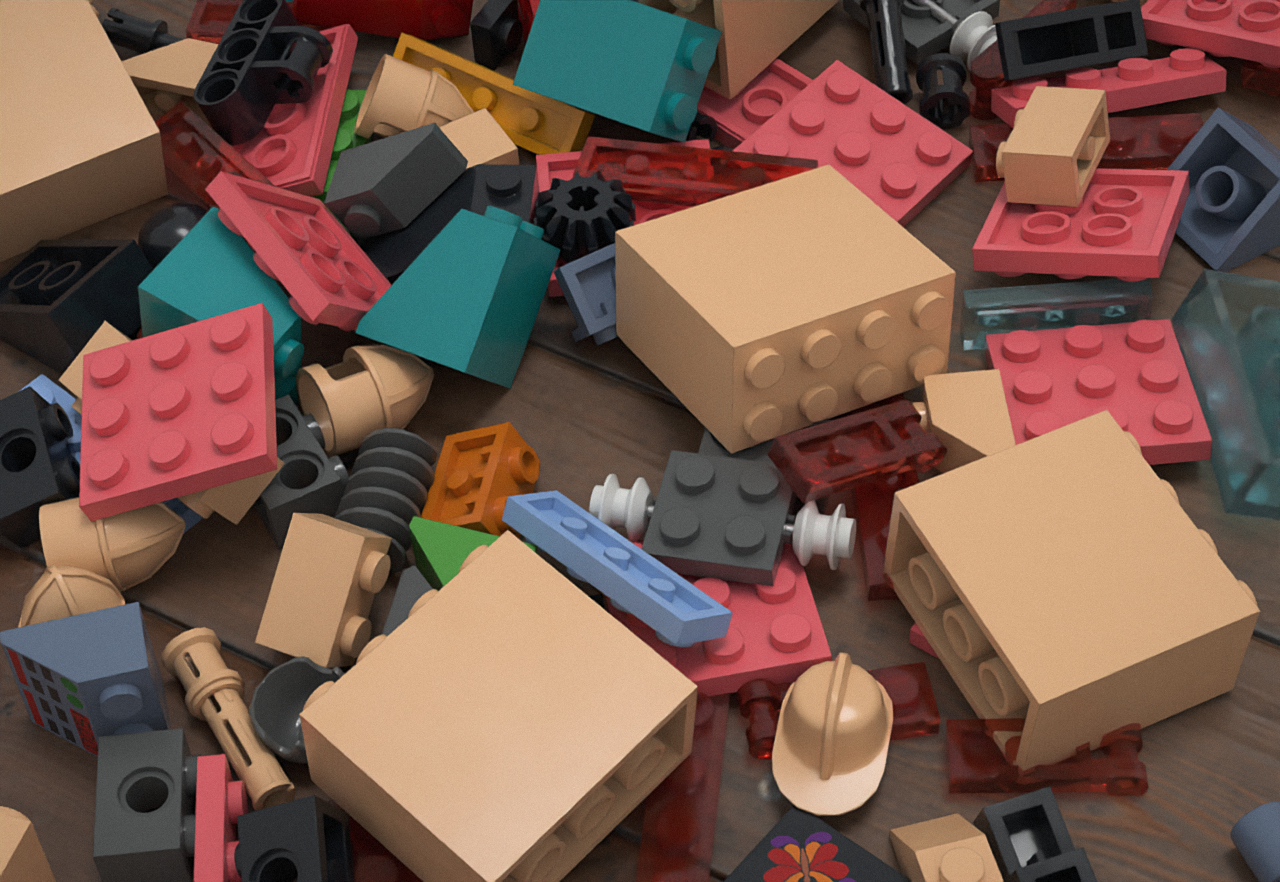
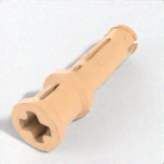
M206 627L194 628L173 638L162 652L161 662L167 672L178 677L187 692L185 695V705L194 717L208 722L240 781L243 780L245 782L246 791L252 800L254 809L258 811L292 801L296 795V788L288 780L272 750L256 733L248 713L249 711L243 702L245 683L237 671L227 668L219 654L221 642L215 632Z

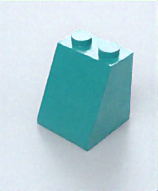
M540 0L513 85L641 130L685 143L690 126L697 113V105L709 69L715 60L716 48L722 31L632 0Z
M489 205L486 207L484 216L461 209L359 321L355 333L511 389L560 249L541 240L545 229L522 221L523 218Z
M213 206L138 286L143 337L263 303L273 319L275 400L289 394L294 404L297 405L299 399L296 390V375L298 369L302 368V357L304 354V345L301 343V317L292 309L289 304V298L277 282L257 266L253 260L255 253L244 238L233 233L222 223L217 214L220 209Z

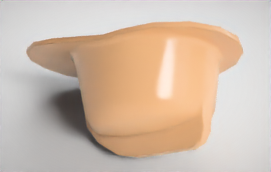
M840 652L835 661H825L813 665L790 685L782 702L772 751L773 776L781 794L796 808L817 816H841L860 808L877 791L885 770L893 724L892 700L882 684L876 681L863 668L852 664L848 653Z

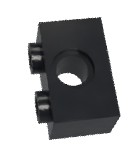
M30 386L0 400V533L19 548L41 539L39 510L42 505L77 498L80 492V464L71 455L67 440L73 437L70 420L58 403L50 404Z
M311 795L237 816L239 843L236 845L234 858L236 869L242 882H292L297 876V882H355L349 813L316 795Z

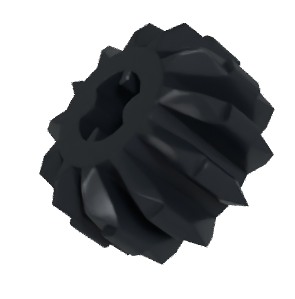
M575 170L571 180L565 181L553 178L551 188L538 193L536 218L533 221L534 225L545 229L541 240L560 249L557 260L564 258V261L568 264L615 243V231L634 226L636 210L631 195L627 194L623 189L621 179L606 181L600 170L591 177H581Z

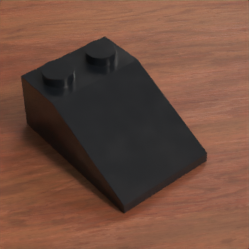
M477 164L466 168L451 185L405 228L361 240L360 248L390 284L393 285L461 209L484 216L486 207L489 205L523 218L522 221L534 225L533 219L536 218V203L539 193L536 165Z
M134 239L40 240L0 274V340L54 370L66 371L104 321L111 324L127 337L142 332L138 286L154 269Z

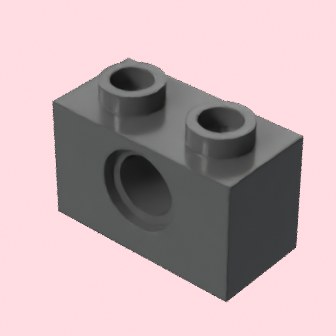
M183 728L99 736L93 859L102 882H193L196 819L194 800L196 797L197 757L202 755H191ZM156 807H160L159 809H157V810H155V811L145 813L146 811H148V810H150V809H153V808H156Z

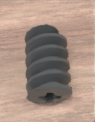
M386 427L371 432L363 439L358 452L359 456L356 458L351 476L346 484L344 496L341 498L337 508V516L334 518L391 537L387 552L391 560L389 574H395L403 569L407 559L405 551L409 550L412 544L409 529L413 516L421 518L420 511L423 510L428 499L427 491L434 482L435 475L431 466L436 462L437 452L430 443L414 433L403 429Z

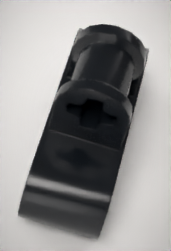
M244 0L238 7L194 91V99L224 144L232 146L243 144L259 134L275 104L307 102L312 97L316 86L314 78L319 68L326 66L332 57L333 49L331 43L317 30L300 26L286 0Z

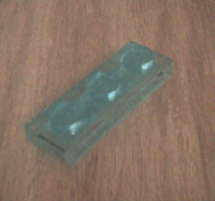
M1147 278L1138 282H1126L1120 279L963 290L960 325L963 350L985 349V335L1010 333L1016 330L1035 331L1070 328L1077 325L1093 326L1128 323L1144 319L1150 320L1153 300L1150 280Z

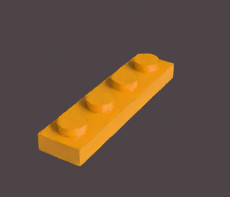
M401 33L393 57L426 71L434 70L458 88L474 112L486 108L514 144L538 155L582 151L595 114L513 85L514 79L417 37Z

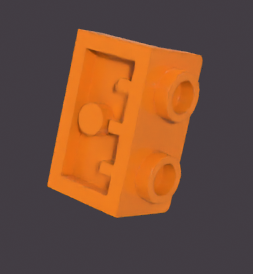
M510 422L447 435L434 473L435 479L430 486L428 499L424 505L421 518L496 536H501L509 530L520 540L521 534L503 522L502 517L508 496L533 493L535 483L540 474V460L536 452L525 442Z

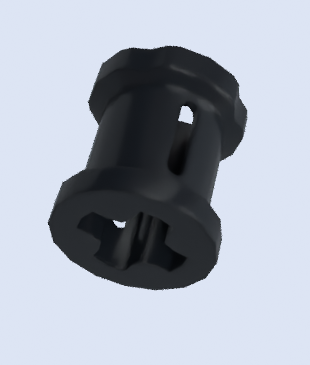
M948 53L934 54L921 61L916 69V83L919 89L923 91V98L919 102V114L942 130L960 126L969 117L971 112L970 99L967 93L963 91V85L967 78L966 66L960 58ZM939 69L942 70L944 85H938L937 71ZM943 98H948V113H944Z

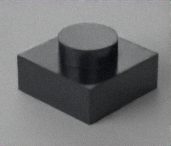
M488 0L470 22L475 63L495 71L507 54L517 49L523 34V24L519 20L517 0Z

